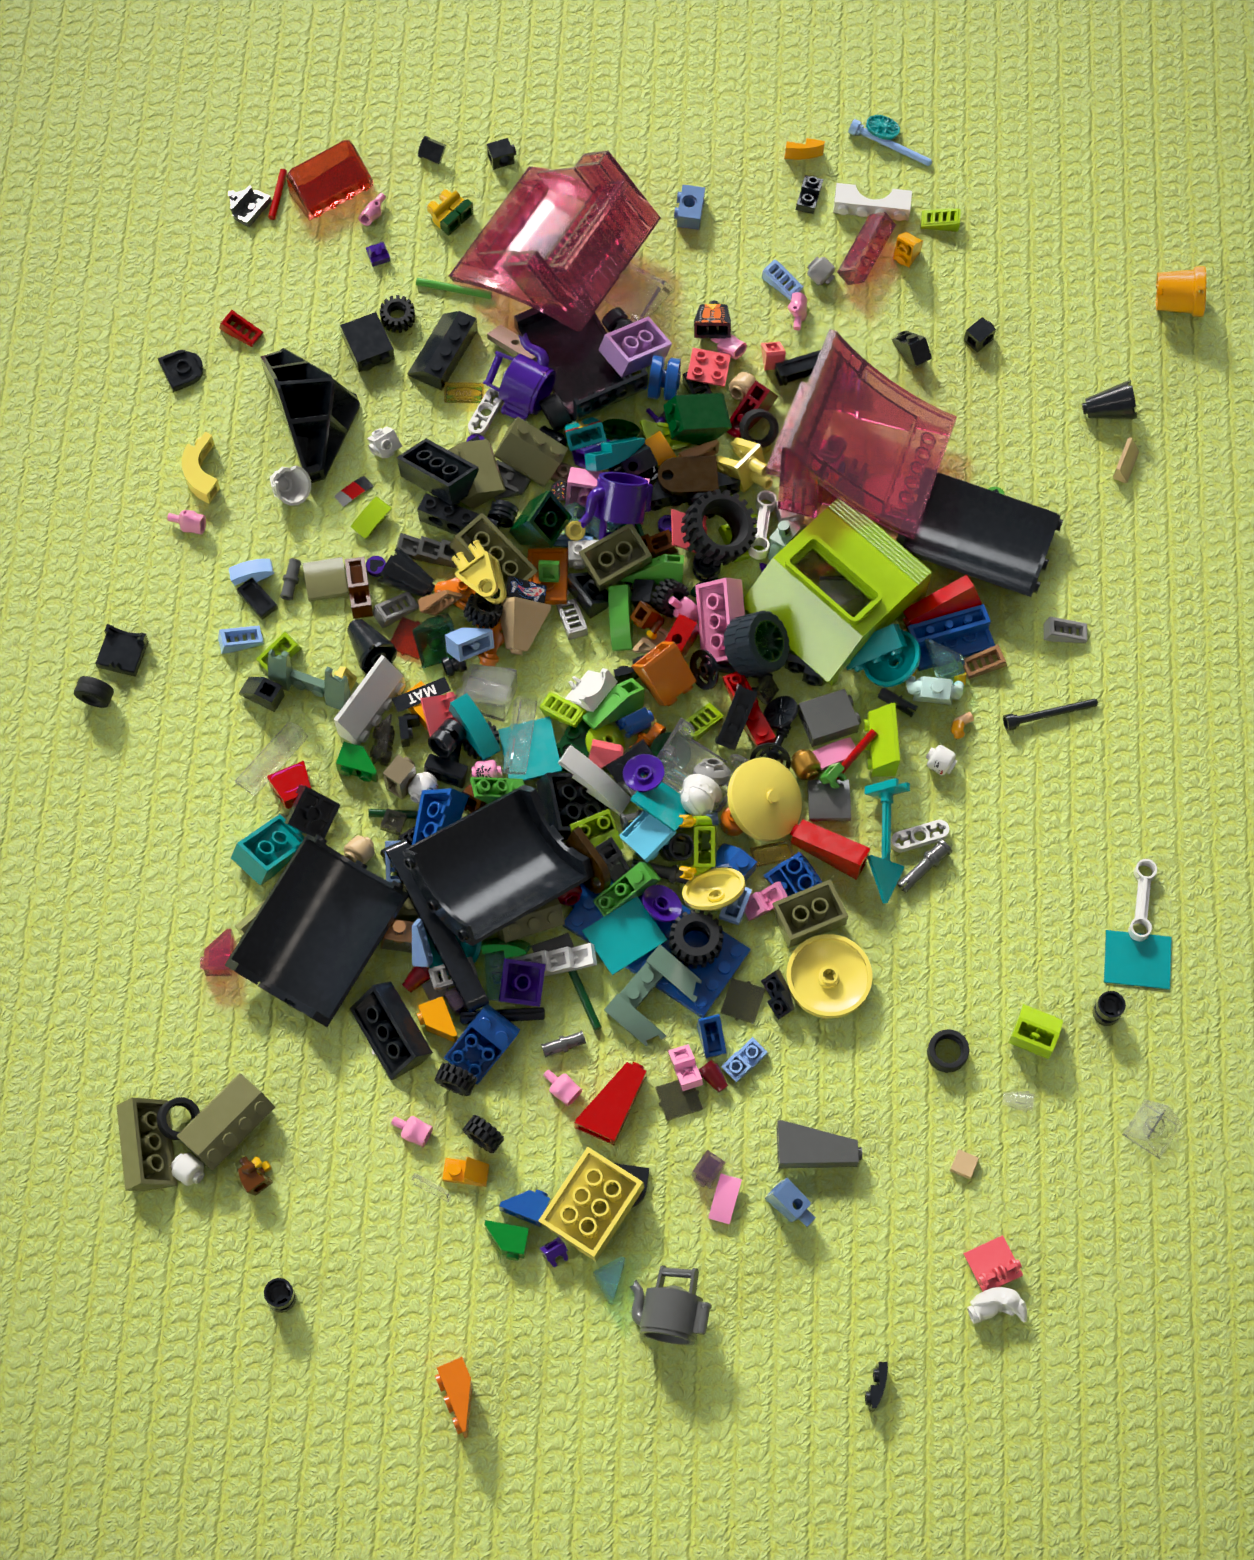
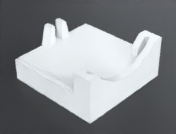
M603 668L600 673L588 670L581 679L575 676L572 677L576 685L569 681L572 690L565 699L586 711L594 712L618 681L608 669Z

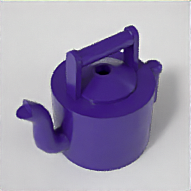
M527 333L523 337L518 335L520 343L526 351L537 358V361L523 354H519L514 358L496 351V356L486 380L483 381V384L499 392V399L504 401L501 408L503 415L506 414L514 419L520 417L524 421L527 420L529 414L537 415L542 410L539 401L551 395L556 380V372L548 367L549 356L547 352L541 347L530 343ZM504 357L512 362L505 370L499 388L492 383Z
M620 472L600 473L597 478L596 488L590 491L587 496L585 514L579 520L582 528H585L594 516L599 518L600 540L613 533L606 532L607 521L615 525L633 524L635 526V524L642 523L645 512L651 511L653 485L648 484L647 479L633 474Z

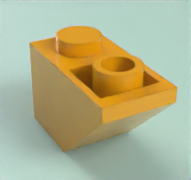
M908 232L900 234L897 237L893 259L901 265L910 267L921 252L923 241Z

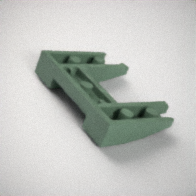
M270 649L268 654V679L282 685L283 690L289 691L291 685L299 690H309L318 697L325 696L326 705L339 710L342 709L351 697L346 676L341 678L335 675L333 677V669L327 666L325 679L316 678L294 670L289 652L283 651L281 655L276 657L275 652Z
M661 945L649 956L644 966L620 994H617L604 1009L607 1014L645 1046H648L647 1040L658 1035L661 1040L666 1038V1035L636 1010L660 980L665 977L694 1003L698 999V996L693 995L696 982L702 983V980Z

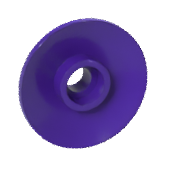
M641 754L631 758L623 769V779L630 789L639 792L655 789L661 784L665 775L662 762L650 754Z
M652 885L643 893V905L646 911L656 920L672 922L680 916L682 912L681 901L670 888L663 885Z

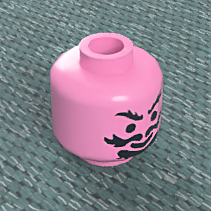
M492 759L477 761L475 766L472 767V777L502 778V768L497 766L496 761Z

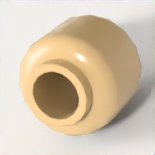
M747 372L737 374L729 384L732 397L742 401L753 383L757 381L755 377Z
M355 836L345 845L344 856L353 862L359 860L366 864L375 854L374 843L368 837Z

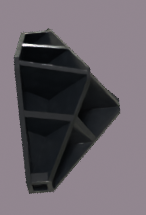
M285 348L260 356L263 370L274 388L285 417L300 467L309 474L311 483L326 479L360 408L357 395L334 380L331 374Z

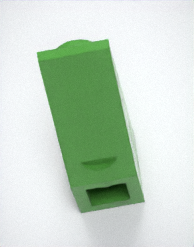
M663 554L653 558L652 563L622 579V582L634 584L635 579L654 580L658 585L661 581L665 582L664 579L670 580L671 578L683 583L684 555Z
M633 678L617 684L594 712L588 711L582 716V720L593 730H597L643 708L645 689Z
M470 778L474 797L488 804L524 785L523 779Z
M639 862L607 890L597 896L593 902L605 917L633 898L643 895L648 887L656 885L661 879L650 863Z

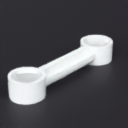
M768 490L759 492L756 499V508L759 511L756 525L758 531L755 534L756 539L751 544L748 552L752 558L757 560L767 557L770 546L767 540L770 513L775 509L777 497ZM766 499L771 501L772 503L764 504L761 502V500ZM759 545L764 547L765 550L759 551L754 549L753 546Z
M1149 859L1140 860L1134 869V876L1138 880L1135 919L1131 922L1128 933L1135 941H1144L1152 930V925L1147 920L1150 885L1157 873V866ZM1140 866H1148L1152 870V875L1143 876L1138 868ZM1137 923L1144 925L1147 933L1145 935L1137 934L1133 930V925Z

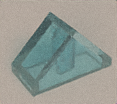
M619 1257L593 1272V1277L608 1304L613 1305L625 1264V1257Z

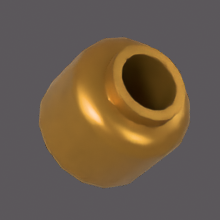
M801 749L793 754L791 768L800 780L808 779L810 781L819 775L821 763L814 752Z

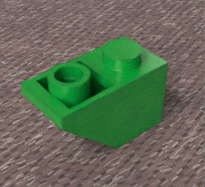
M344 741L336 761L337 771L344 776H357L365 782H377V771L364 747Z

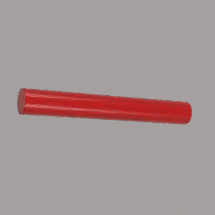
M280 169L268 216L270 220L276 219L287 175L286 169Z
M871 728L841 763L845 768L841 773H845L878 734Z

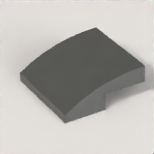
M849 779L845 781L836 780L840 786L836 789L832 788L830 783L822 784L820 780L807 781L809 821H851Z

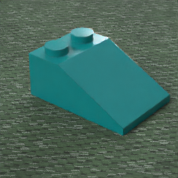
M280 814L239 841L231 856V859L260 886L274 877L290 862L305 838L299 831L285 824L286 819Z

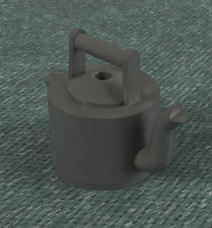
M662 1265L659 1270L656 1287L647 1288L646 1295H644L643 1288L637 1280L634 1281L632 1286H629L634 1293L631 1312L632 1319L640 1326L639 1329L642 1336L671 1344L694 1345L697 1334L704 1335L706 1333L712 1305L708 1302H703V1298L696 1295L699 1276L697 1268L692 1270L667 1268ZM665 1277L690 1278L689 1292L675 1285L663 1287Z

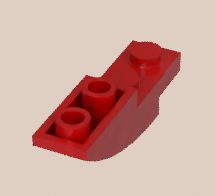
M737 671L723 676V681L731 701L737 690V683L752 691L746 677L740 675ZM757 697L744 727L748 737H751L756 747L763 743L776 742V737L758 705Z

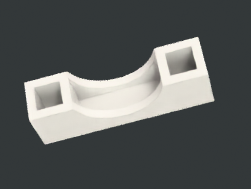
M837 183L833 213L908 221L912 191L893 189L887 197L873 200L861 195L856 185Z

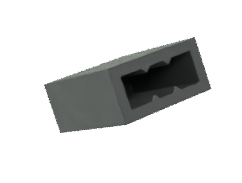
M845 689L799 703L798 715L812 747L858 732L861 719L859 714L854 712L852 707L854 706L851 695H847Z

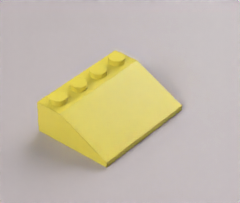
M587 1147L539 1219V1222L596 1262L645 1188L644 1183Z

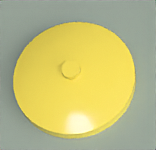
M761 757L744 762L734 771L728 785L727 798L731 815L738 827L748 836L760 841H773L788 835L795 824L798 823L802 810L800 788L789 769L774 759Z
M821 934L805 940L794 950L788 962L786 982L792 998L803 1010L821 1018H839L854 1012L866 1000L872 985V968L865 952L855 942L840 935Z

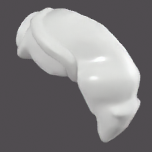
M992 1287L976 1295L970 1301L971 1306L967 1307L973 1324L991 1319L999 1312L1012 1316L1016 1314L1023 1323L1027 1322L1026 1303L1013 1289Z

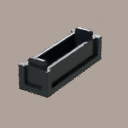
M828 347L776 363L774 374L779 386L783 384L786 386L789 382L834 370L833 362L836 359L831 348Z
M738 683L719 735L715 738L716 744L735 750L758 694L757 690L753 689L751 691Z

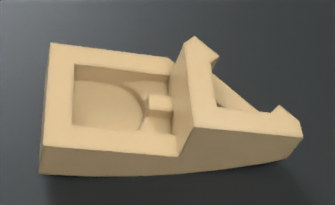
M660 627L657 631L656 639L653 640L648 636L642 637L632 649L633 652H650L661 642L665 641L668 632Z

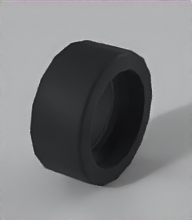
M753 409L742 417L739 432L744 440L758 443L761 445V448H765L776 440L779 433V425L777 419L768 411ZM757 417L766 418L770 424L768 434L761 440L753 439L748 432L750 423Z
M952 1029L941 1030L935 1033L927 1048V1056L931 1065L938 1071L945 1073L961 1069L966 1063L970 1052L969 1043L965 1036ZM943 1039L955 1041L961 1049L959 1059L953 1063H946L940 1060L935 1050L939 1041Z
M176 1097L165 1102L158 1111L157 1126L166 1138L179 1140L177 1135L180 1132L172 1130L167 1124L166 1116L172 1107H185L190 1112L191 1121L200 1113L198 1106L192 1100L185 1097Z

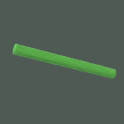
M418 277L416 279V285L487 299L492 298L491 291Z

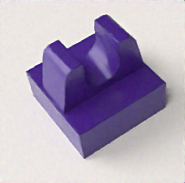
M384 242L366 247L372 267L390 262V256Z
M559 1237L540 1247L543 1256L553 1267H557L555 1259L558 1256H562L564 1261L568 1260V1249Z

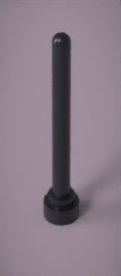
M1095 698L1020 716H1017V714L1013 715L1012 713L1003 715V724L1006 731L1014 730L1022 723L1095 707L1098 705V700Z

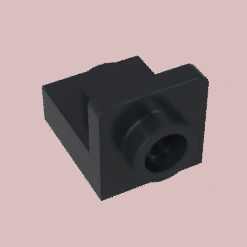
M412 713L398 717L402 747H410L409 739H413L412 727L420 726L419 715Z

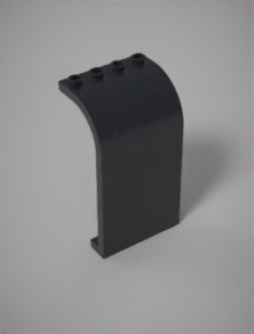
M583 286L514 316V326L519 335L523 337L527 333L530 343L541 347L547 352L549 356L548 367L556 372V380L552 392L558 394L571 420L576 421L647 389L648 373L645 368H642L641 373L633 376L629 374L621 377L599 351L604 335L607 332L587 300V292Z

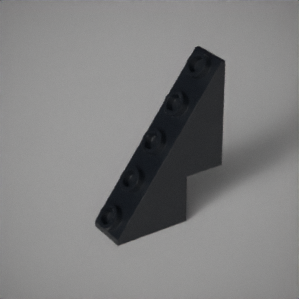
M717 472L718 486L721 493L724 490H729L730 495H733L740 491L741 480ZM668 473L662 476L665 480H671L673 478V476ZM657 479L652 491L650 507L653 511L668 506L676 507L682 503H687L690 496L667 494L661 489Z

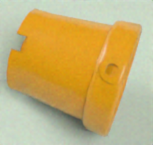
M1197 266L1192 270L1157 273L1156 311L1190 313L1194 317H1203L1206 304V267Z

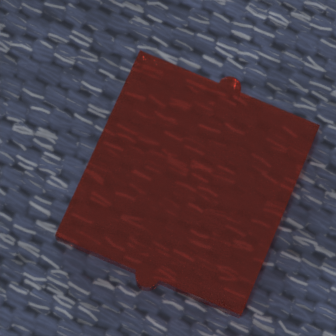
M402 617L390 641L402 656L407 655L419 660L433 628L420 624L419 621L415 622Z

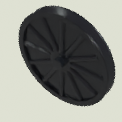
M780 696L766 706L763 715L771 728L780 729L789 725L795 719L798 713V704L790 696Z

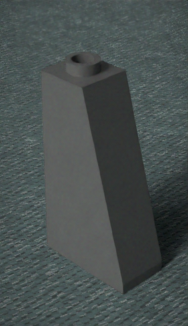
M783 1120L777 1121L778 1169L857 1167L859 1160H862V1147H858V1140Z

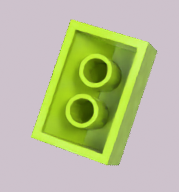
M890 703L869 711L867 719L863 720L864 732L868 733L872 728L878 733L865 748V751H869V757L866 758L867 770H870L871 777L896 776L900 763L895 703Z

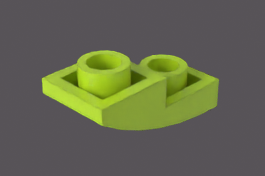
M376 496L350 527L362 537L368 539L378 524L383 522L392 510V507Z

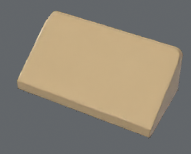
M1130 437L1126 442L1113 475V479L1124 483L1128 482L1139 454L1135 442Z

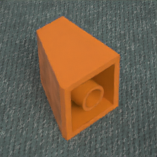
M661 642L631 666L661 706H670L678 700L676 697L681 693L689 692L693 688L692 685L696 682L693 673L675 642Z

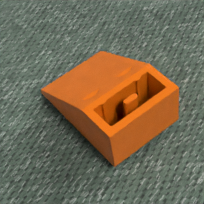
M460 1357L437 1367L439 1374L435 1375L440 1391H446L447 1395L443 1398L449 1413L454 1411L456 1417L452 1418L457 1433H463L464 1438H467L473 1384L463 1357Z

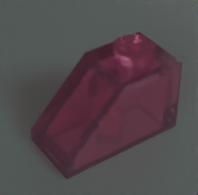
M226 929L204 949V956L200 958V968L204 970L206 976H232V970L225 966L233 952L234 934L232 929Z

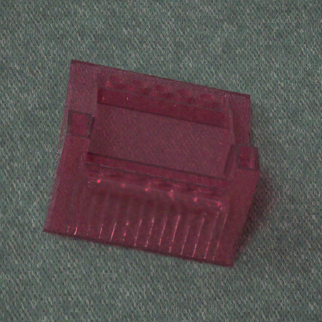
M609 150L584 153L572 168L550 170L529 166L449 274V277L453 282L477 286L517 300L560 321L575 331H582L661 217Z
M829 329L808 383L801 382L766 467V474L780 477L778 509L816 518L822 504L830 506L838 498L882 526L914 539L956 424L957 416L923 401L891 381L860 356L843 339L838 331Z

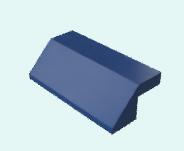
M984 604L907 627L908 632L916 638L920 646L921 657L917 667L918 671L967 658L995 646L989 631L991 620Z

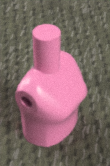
M380 193L375 200L371 201L359 215L358 220L360 223L369 226L381 216V204L386 199L383 193Z
M797 292L792 294L788 310L794 316L793 329L801 330L802 321L807 317V297L803 293Z
M734 335L726 339L711 338V341L718 344L717 350L720 353L730 354L731 358L735 360L739 359L747 348V344Z
M183 510L179 515L169 513L167 516V520L178 523L183 532L202 535L205 531L206 517L205 515L197 514L195 511Z
M673 596L669 598L668 603L675 607L673 612L675 617H678L680 613L695 622L698 621L697 605L686 596L680 601Z
M548 1069L543 1075L552 1083L549 1089L550 1093L561 1100L567 1107L576 1100L583 1090L567 1074L557 1077Z
M411 1116L407 1121L394 1117L391 1122L392 1125L402 1129L401 1138L421 1147L426 1145L433 1131V1126L424 1123L414 1116Z

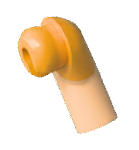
M967 712L953 720L951 733L954 734V738L960 739L964 737V726L974 721L971 712Z

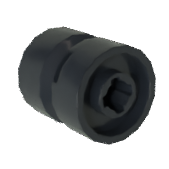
M621 307L610 310L602 319V324L608 332L633 323L631 319H628L627 314Z
M446 719L438 730L430 736L428 745L436 755L447 758L466 738V731L457 721Z
M685 833L675 834L669 843L659 850L660 856L667 861L687 860L693 855L694 842Z
M1115 991L1104 992L1093 1007L1094 1019L1103 1026L1115 1024L1126 1007L1123 996Z
M275 1278L269 1281L264 1288V1298L272 1310L283 1313L292 1309L296 1302V1293L289 1281L284 1278Z

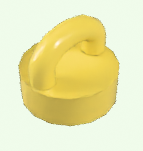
M579 521L569 522L564 529L566 537L572 541L581 540L586 533V529L582 528Z

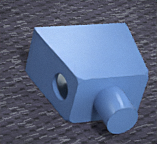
M788 1178L780 1181L765 1197L790 1222L799 1219L807 1227L816 1218L807 1209L811 1202Z

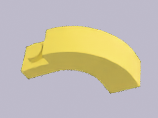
M205 432L202 437L196 440L195 447L187 444L182 455V470L191 492L202 501L210 504L220 490L218 479L206 474L201 469L204 459L215 445L212 435Z

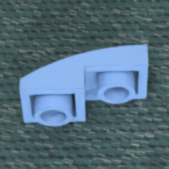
M270 559L250 560L229 568L230 579L234 586L252 577L258 582L274 574Z
M752 1037L721 1067L738 1082L768 1052Z

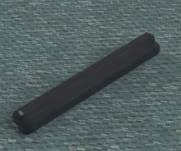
M543 1007L495 1009L510 1022L545 1019V1009ZM475 1010L471 1013L461 1011V1024H470L480 1010Z

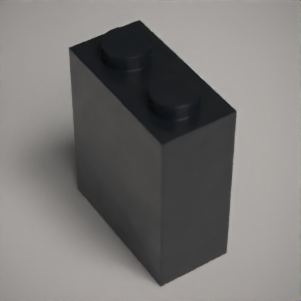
M376 312L340 325L342 337L358 372L368 371L375 366L387 364L395 359L394 349Z

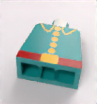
M594 417L565 425V433L570 451L606 441L602 421Z

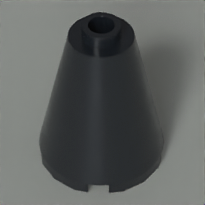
M1131 380L1085 398V403H1082L1083 414H1087L1088 418L1137 419V412L1134 411L1136 402Z
M396 547L394 551L397 554L389 557L380 574L383 576V579L379 578L377 582L421 597L431 595L435 587L433 584L434 579L402 549Z
M362 619L350 622L347 633L359 666L366 674H368L381 655L391 664L393 663L397 655V649L391 641Z

